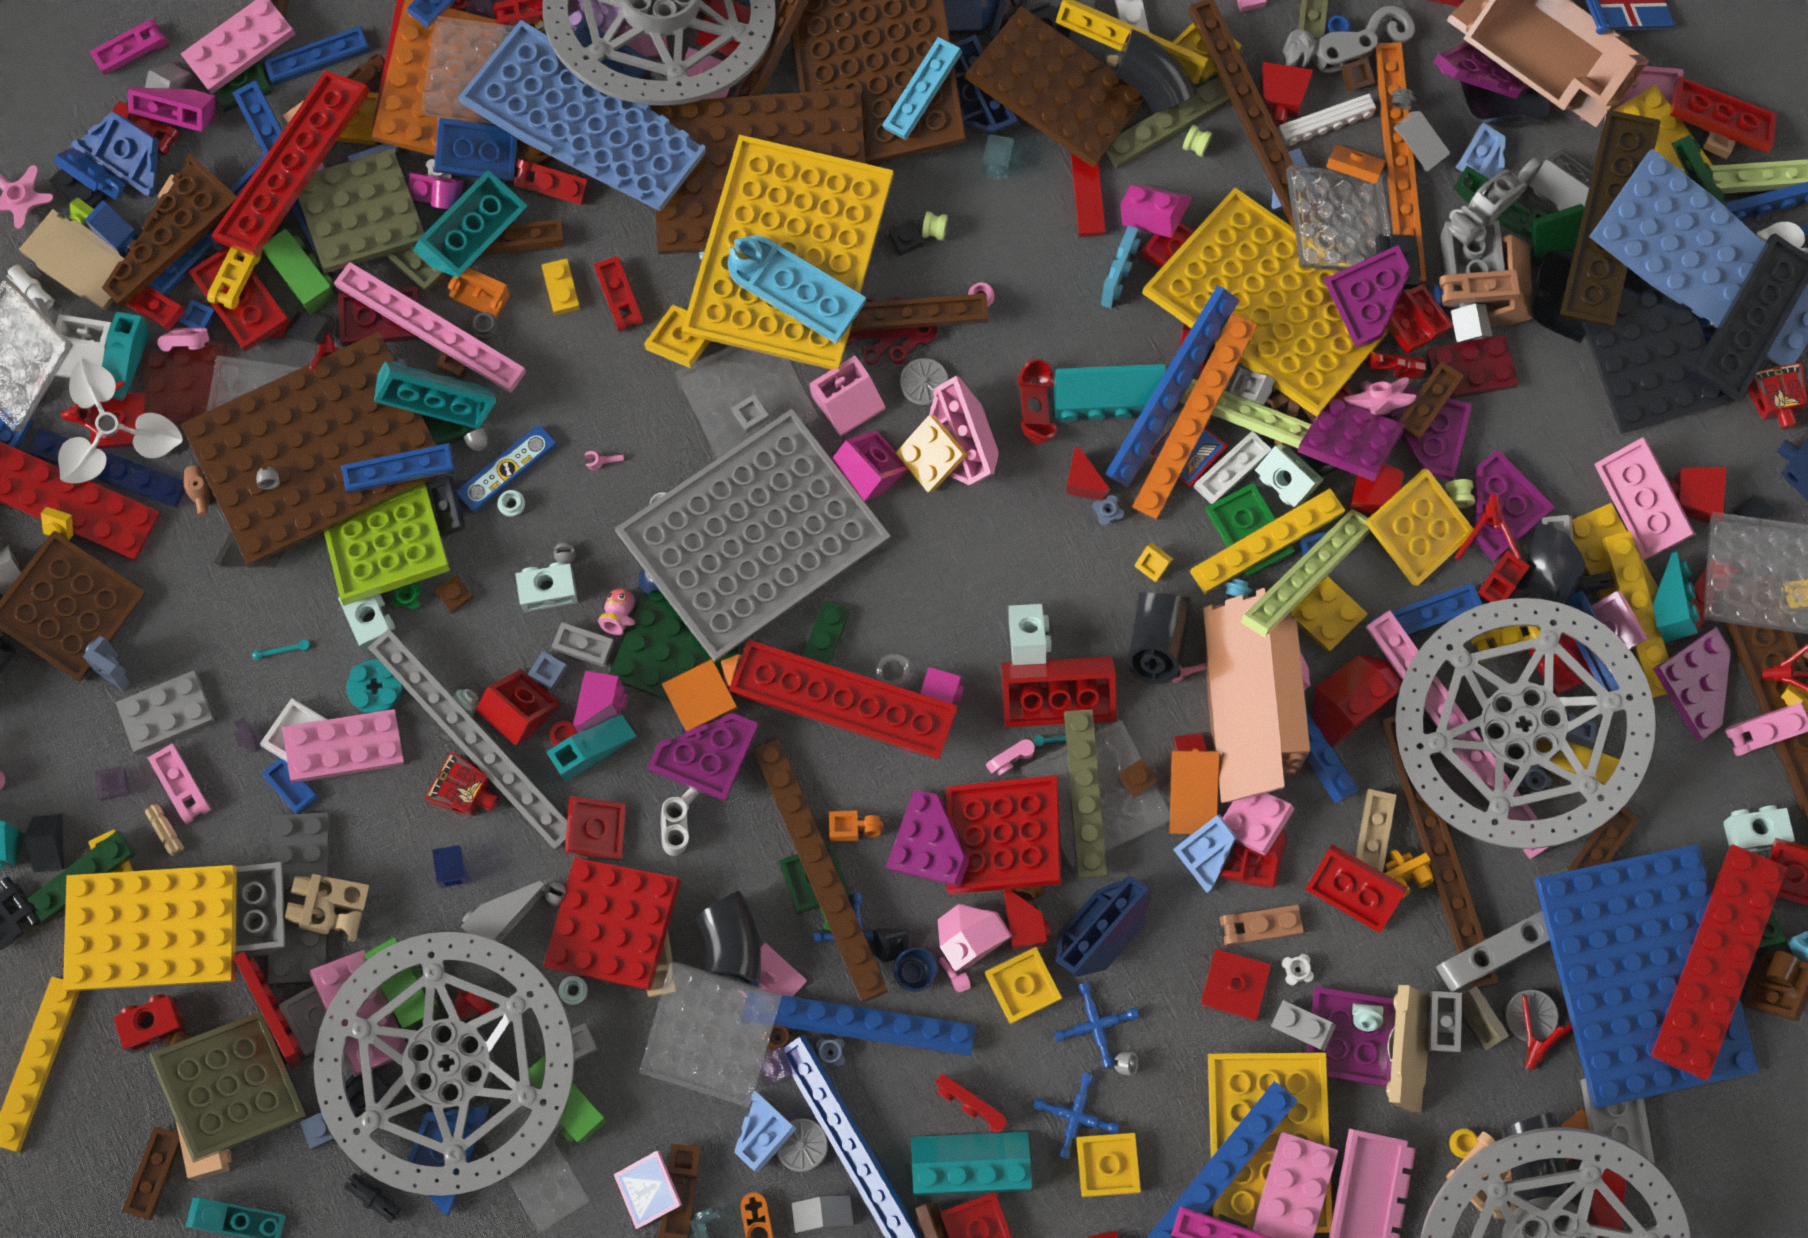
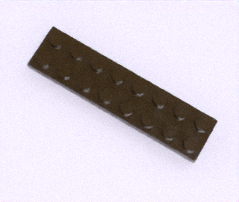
M1607 109L1559 317L1611 328L1614 327L1628 267L1589 236L1648 151L1655 150L1661 120Z

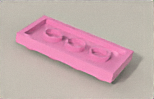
M255 0L186 49L181 55L209 92L213 94L296 33L270 0Z
M1641 438L1594 464L1628 531H1631L1634 543L1643 560L1647 561L1696 535L1646 438Z
M395 709L282 727L291 783L404 765Z
M364 950L310 970L309 975L326 1012L345 981L367 961ZM381 986L370 996L359 1011L358 1016L367 1020L388 1004ZM393 1013L378 1024L382 1027L399 1029ZM348 1020L343 1022L344 1026L348 1025ZM377 1035V1037L400 1054L404 1053L407 1046L404 1038ZM349 1036L344 1054L355 1077L362 1074L358 1039ZM373 1044L369 1045L372 1070L394 1061Z
M1280 1132L1252 1230L1274 1238H1313L1338 1150Z

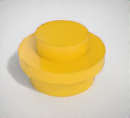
M1469 1129L1455 1131L1449 1140L1452 1153L1464 1159L1477 1144L1478 1137Z

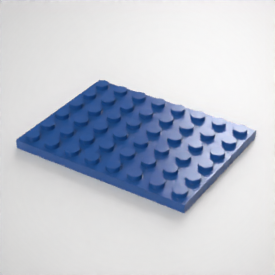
M1698 844L1534 879L1594 1109L1759 1072L1740 998L1738 999L1709 1080L1704 1081L1650 1057L1711 896Z

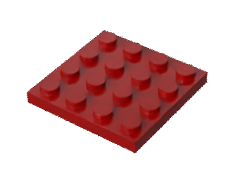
M1057 775L946 787V813L949 819L952 820L959 836L960 845L969 858L960 887L946 884V891L949 895L1061 884L1059 779Z
M574 857L565 888L566 894L559 908L543 967L548 970L651 991L681 880L676 877Z

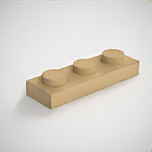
M1368 789L1355 857L1383 872L1396 795Z

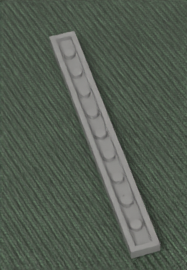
M387 629L368 647L369 650L555 850L559 849L566 841L567 819L390 629Z

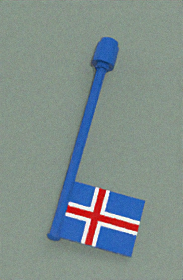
M1586 0L1597 27L1596 33L1599 35L1607 34L1610 30L1672 29L1675 26L1665 0Z

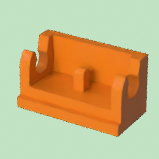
M469 267L459 278L453 276L448 285V289H451L450 299L481 313H490L496 319L510 297L506 284Z

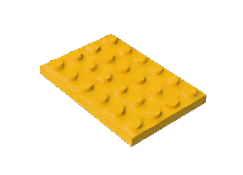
M226 865L67 875L63 990L82 991L235 982V960L233 957H235L237 867Z
M1326 1053L1208 1054L1211 1158L1274 1081L1298 1100L1213 1204V1217L1218 1218V1215L1222 1214L1247 1224V1229L1252 1230L1280 1132L1330 1147ZM1331 1178L1315 1233H1330L1332 1224Z

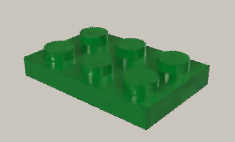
M1254 483L1205 508V512L1227 548L1276 520ZM1290 545L1242 574L1247 579L1292 556L1295 551Z

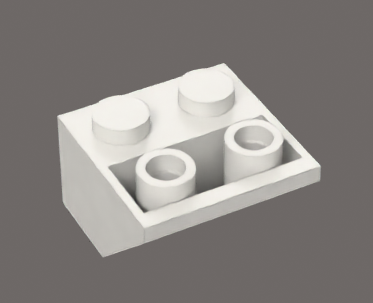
M59 314L55 331L60 345L52 350L53 374L70 378L74 366L81 358L102 367L106 338L112 323Z

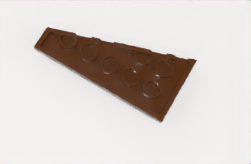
M190 153L185 159L186 165L181 173L177 172L172 179L174 183L168 193L162 194L142 225L143 231L138 239H133L128 247L130 251L125 259L117 263L102 286L105 293L121 308L221 222L237 199L233 192Z

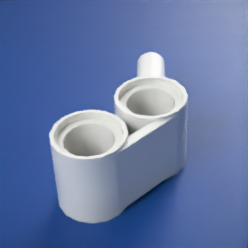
M689 788L681 798L671 797L663 803L661 811L662 847L667 854L678 856L686 850L689 839L687 827L688 805L701 792ZM669 808H677L680 810L681 816L671 818L666 811ZM678 835L682 838L683 843L677 846L669 843L668 837Z

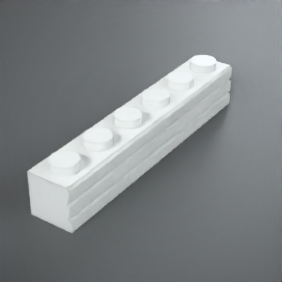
M1366 94L1279 125L1278 133L1285 146H1292L1298 141L1309 140L1313 136L1323 135L1329 130L1340 129L1343 125L1354 124L1363 118L1368 119L1374 115L1376 106L1370 94Z

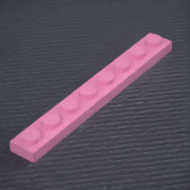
M351 262L348 263L334 282L335 286L510 393L526 373L525 368Z

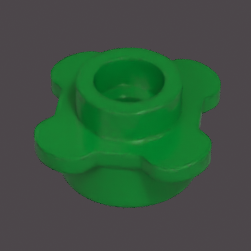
M416 583L397 588L395 590V598L392 600L393 605L396 608L404 606L409 607L411 610L417 609L420 605L418 601L419 594L423 591L421 585ZM410 594V597L406 598L405 595Z

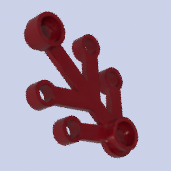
M871 297L866 298V302L876 301ZM893 297L890 300H900L902 298ZM937 326L927 327L929 330L926 333L920 332L919 329L921 327L850 332L846 346L851 345L854 339L882 338L874 347H868L863 352L864 362L867 365H875L878 363L879 357L899 337H909L902 346H895L890 351L891 361L899 365L905 362L906 356L919 343L927 344L936 338ZM896 352L903 354L901 358H895L893 355ZM869 353L876 355L874 359H868L866 356Z

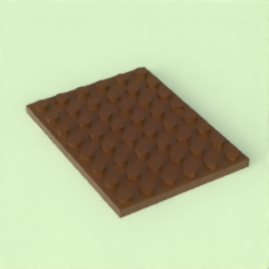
M944 0L808 1L801 19L792 33L800 92L861 88L865 164L872 165L967 142L955 65L907 140L885 130L883 127L884 121L937 38L939 37L951 43Z
M861 88L702 99L677 105H651L653 112L659 116L663 115L666 117L671 125L679 131L684 130L689 134L690 139L700 146L703 144L706 149V154L661 211L655 209L658 255L705 252L739 135L865 164Z
M380 332L321 358L313 371L309 369L310 363L180 424L249 567L444 475L441 474L349 494L345 491L341 465L436 446L421 414L374 402L377 375L385 361L394 362ZM268 466L274 468L279 475V486L269 490L260 489L257 486V472L262 467L264 470L268 469Z

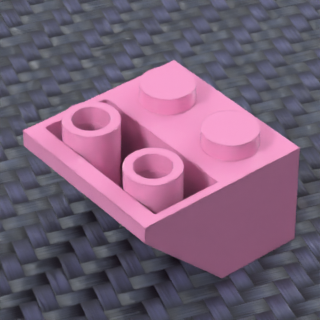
M856 356L840 364L839 370L832 369L810 383L811 396L840 437L886 409L870 375Z

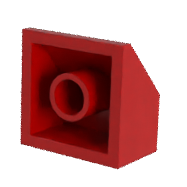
M519 669L488 686L476 711L508 740L518 745L532 737L560 707L561 703L534 679L530 678L525 671Z

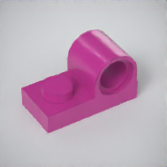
M411 172L409 174L408 190L412 200L431 203V206L449 209L462 196L464 180Z

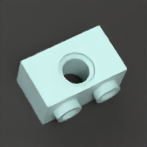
M1285 443L1275 446L1255 469L1260 474L1259 477L1264 484L1276 489L1280 493L1279 497L1281 500L1294 507L1303 504L1324 480ZM1285 470L1292 476L1291 483L1284 479L1283 474Z
M556 562L549 565L548 568L538 569L537 567H529L523 569L520 573H515L520 605L524 613L578 603L574 572L570 564ZM546 581L553 582L550 589H540L542 583Z
M381 594L343 606L340 597H338L355 638L364 653L370 651L368 647L387 629L391 631L396 629L390 615L384 616L381 607L385 603ZM375 613L373 620L363 622L366 614Z
M1042 604L1009 606V631L1013 665L1045 664L1046 652H1051V636L1045 635V632H1049L1048 615H1043Z
M1776 805L1759 808V812L1749 813L1748 809L1731 812L1732 816L1723 822L1728 845L1734 844L1750 852L1770 850L1775 838L1790 842L1795 841L1787 808L1777 809ZM1753 823L1761 825L1763 835L1754 831Z

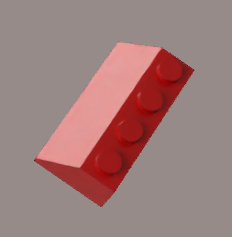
M1112 656L1046 660L1045 664L1013 665L1012 662L1001 663L1005 728L1065 724L1064 711L1093 710L1094 723L1116 721V672Z

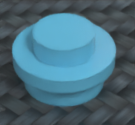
M1232 579V583L1226 582L1225 584L1227 588L1226 594L1232 597L1240 595L1248 597V594H1252L1253 589L1248 588V582L1239 579Z

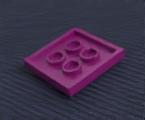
M1333 398L1324 410L1315 417L1299 444L1298 453L1375 482L1400 439L1405 425L1380 415H1374L1366 409Z
M1314 987L1311 1013L1336 1024V1027L1325 1051L1307 1044L1306 1053H1326L1327 1078L1387 1088L1388 1082L1391 1081L1392 1061L1388 1054V1040L1392 1029L1395 1027L1396 1020L1394 999ZM1353 1003L1383 1006V1024L1381 1027L1374 1031L1358 1029L1353 1022Z

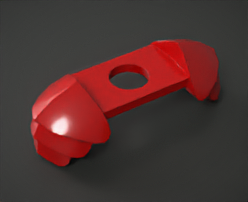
M1041 359L1028 361L1022 367L1018 376L1023 421H1020L1021 427L1028 439L1037 445L1045 443L1057 433V424L1050 423L1047 394V388L1054 385L1052 379L1053 371L1050 369L1051 365ZM1032 398L1039 400L1042 404L1041 411H1032L1028 406V401Z

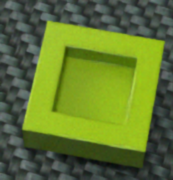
M76 198L70 202V221L76 220L91 230L85 219L94 209L81 199Z

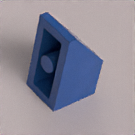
M103 200L85 219L94 234L119 252V255L124 259L130 251L128 247L132 240H137L139 237L135 230Z

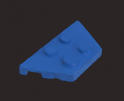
M111 112L103 118L100 124H95L90 128L87 135L80 140L76 139L72 142V147L81 151L84 155L149 197H154L158 139L119 113Z
M484 1105L468 1109L463 1139H466L486 1123L491 1107ZM459 1109L444 1112L453 1137ZM434 1112L425 1113L418 1133L442 1143L443 1138ZM478 1141L466 1150L468 1163L471 1162ZM416 1142L413 1143L407 1161L431 1167H443L445 1165L444 1154ZM456 1168L454 1174L459 1175L460 1170ZM458 1194L427 1196L433 1200L444 1214L450 1215Z

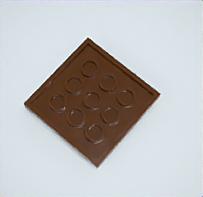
M53 531L0 600V630L81 683L92 668L83 658L89 643L96 640L100 635L110 643L145 597L146 592Z

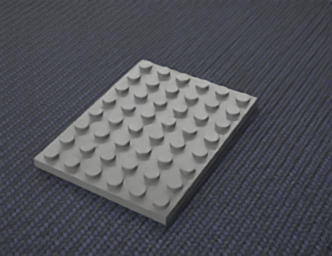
M792 409L615 528L617 535L714 662L881 546L891 537Z

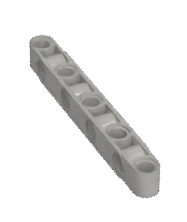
M1541 911L1438 965L1436 968L1449 991L1454 992L1549 943L1550 938L1543 912ZM1523 930H1527L1532 934L1533 942L1524 938ZM1474 955L1482 957L1485 963L1484 967H1480L1475 963Z

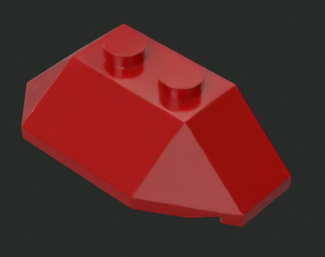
M1357 655L1317 686L1315 689L1312 719L1316 727L1321 730L1330 747L1334 748L1399 696L1403 680L1389 660Z

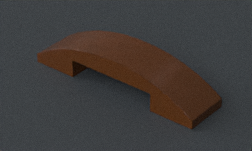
M674 1143L671 1145L668 1172L682 1206L661 1217L657 1238H689L697 1189L701 1147Z

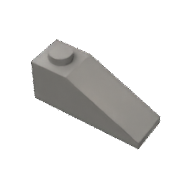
M538 881L481 904L477 909H471L462 920L464 923L460 927L467 934L479 935L500 943L544 895L547 887L544 883Z

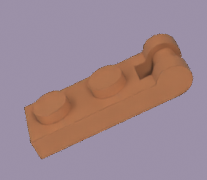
M1516 270L1450 274L1439 278L1440 288L1444 291L1442 295L1444 306H1453L1458 303L1518 299L1520 296ZM1461 286L1462 291H1455L1454 287Z
M1298 905L1219 917L1221 927H1224L1226 936L1223 937L1225 946L1303 935L1304 933ZM1243 924L1244 933L1237 934L1235 925Z

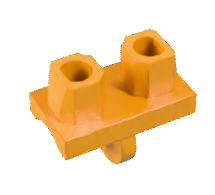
M1397 850L1390 852L1391 861L1384 864L1387 871L1384 874L1407 887L1406 881L1414 878L1419 888H1424L1433 883L1434 877L1429 868L1431 859L1427 853L1413 859L1410 852L1402 856ZM1409 887L1407 888V891L1402 898L1410 894Z

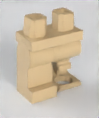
M312 874L311 878L295 876L291 893L306 896L304 906L288 902L284 919L299 924L298 929L320 934H328L331 929L336 931L342 929L347 933L348 940L355 942L369 885L321 877V875ZM334 908L348 910L350 913L336 915Z

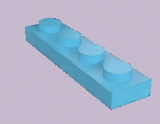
M939 37L937 38L884 121L883 127L885 130L905 140L908 139L960 57L962 51L959 47Z

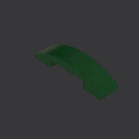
M1466 166L1453 189L1466 202L1470 203L1476 192L1490 179L1471 167ZM1515 201L1495 220H1499V224L1510 231L1532 239V220L1548 214L1537 207L1532 211Z

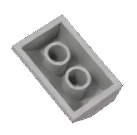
M1559 149L1545 160L1529 186L1534 189L1533 192L1540 198H1548L1556 204L1555 207L1559 211L1578 204L1585 206L1592 171Z
M1499 220L1485 224L1486 237L1480 242L1474 240L1469 245L1463 244L1448 231V225L1451 222H1445L1440 236L1444 275L1505 271ZM1455 286L1454 290L1462 291V287ZM1490 301L1476 302V304H1485ZM1460 303L1448 306V309L1460 308Z
M282 862L237 866L235 956L242 952L247 957L264 956L285 948Z

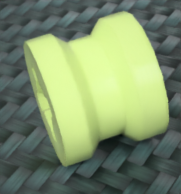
M1192 125L1182 149L1186 151L1193 150L1196 152V155L1203 157L1213 133L1209 131L1202 132L1199 130V127Z
M927 211L922 237L929 238L932 236L936 237L937 240L943 241L948 215L936 216L932 212Z
M1458 479L1445 484L1446 492L1449 493L1450 499L1458 509L1467 508L1475 504V497L1471 494L1473 488L1471 480Z

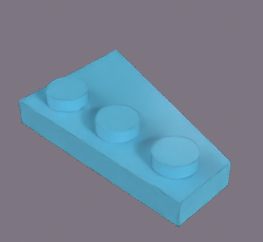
M1128 225L1117 252V261H1113L1109 277L1106 278L1104 283L1102 306L1111 308L1114 300H1120L1124 288L1123 285H1120L1123 277L1128 278L1132 267V262H1129L1131 254L1136 255L1141 239H1137L1138 228Z

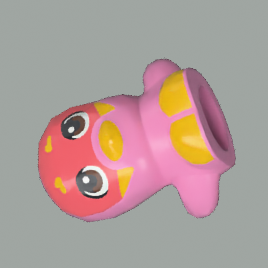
M619 588L610 592L604 607L606 612L598 620L605 632L612 635H623L626 625L632 626L635 624L634 619L628 617L635 606V598L630 591Z

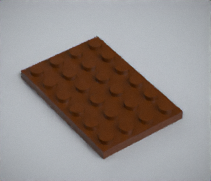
M1022 6L1019 7L973 63L964 77L1093 168L1145 102L1144 98L1131 85L1114 77L1113 69Z

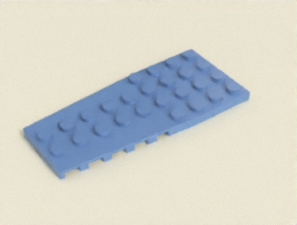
M522 20L519 21L458 97L461 104L521 141L658 211L665 207L706 154L703 144L700 146L690 139L688 133L684 130L679 131L669 123L666 117L663 115L659 116L653 112L649 105L620 100L606 95L581 81L558 58L547 35Z
M1654 149L1648 151L1589 236L1651 286L1677 303H1684L1693 309L1692 312L1700 318L1705 317L1713 322L1716 328H1718L1765 245L1760 238L1720 201ZM1808 283L1765 357V360H1771L1778 366L1794 364L1808 344Z

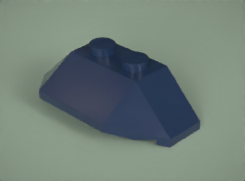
M944 0L949 32L984 31L994 23L1000 0Z
M976 34L952 43L962 51L955 63V70L965 127L995 133L1018 124L1013 111L964 78L966 72L983 52Z
M1132 876L1123 878V881L1115 882L1096 890L1060 931L1056 963L1076 977L1107 970L1144 927L1151 895L1150 888Z

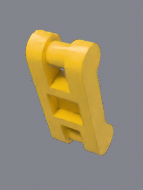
M230 248L208 292V302L214 304L222 303L226 308L236 309L239 303V296L255 264L259 263L262 251L256 258ZM242 257L245 258L243 262L238 261ZM224 287L230 288L227 294L222 292Z
M1533 626L1501 628L1472 639L1471 643L1480 652L1490 649L1487 641L1492 640L1495 648L1539 638L1541 630L1540 627ZM1527 627L1530 635L1524 637L1520 629ZM1491 658V659L1483 660V661H1480V662H1481V663H1485V662L1491 661V660L1496 659V658Z

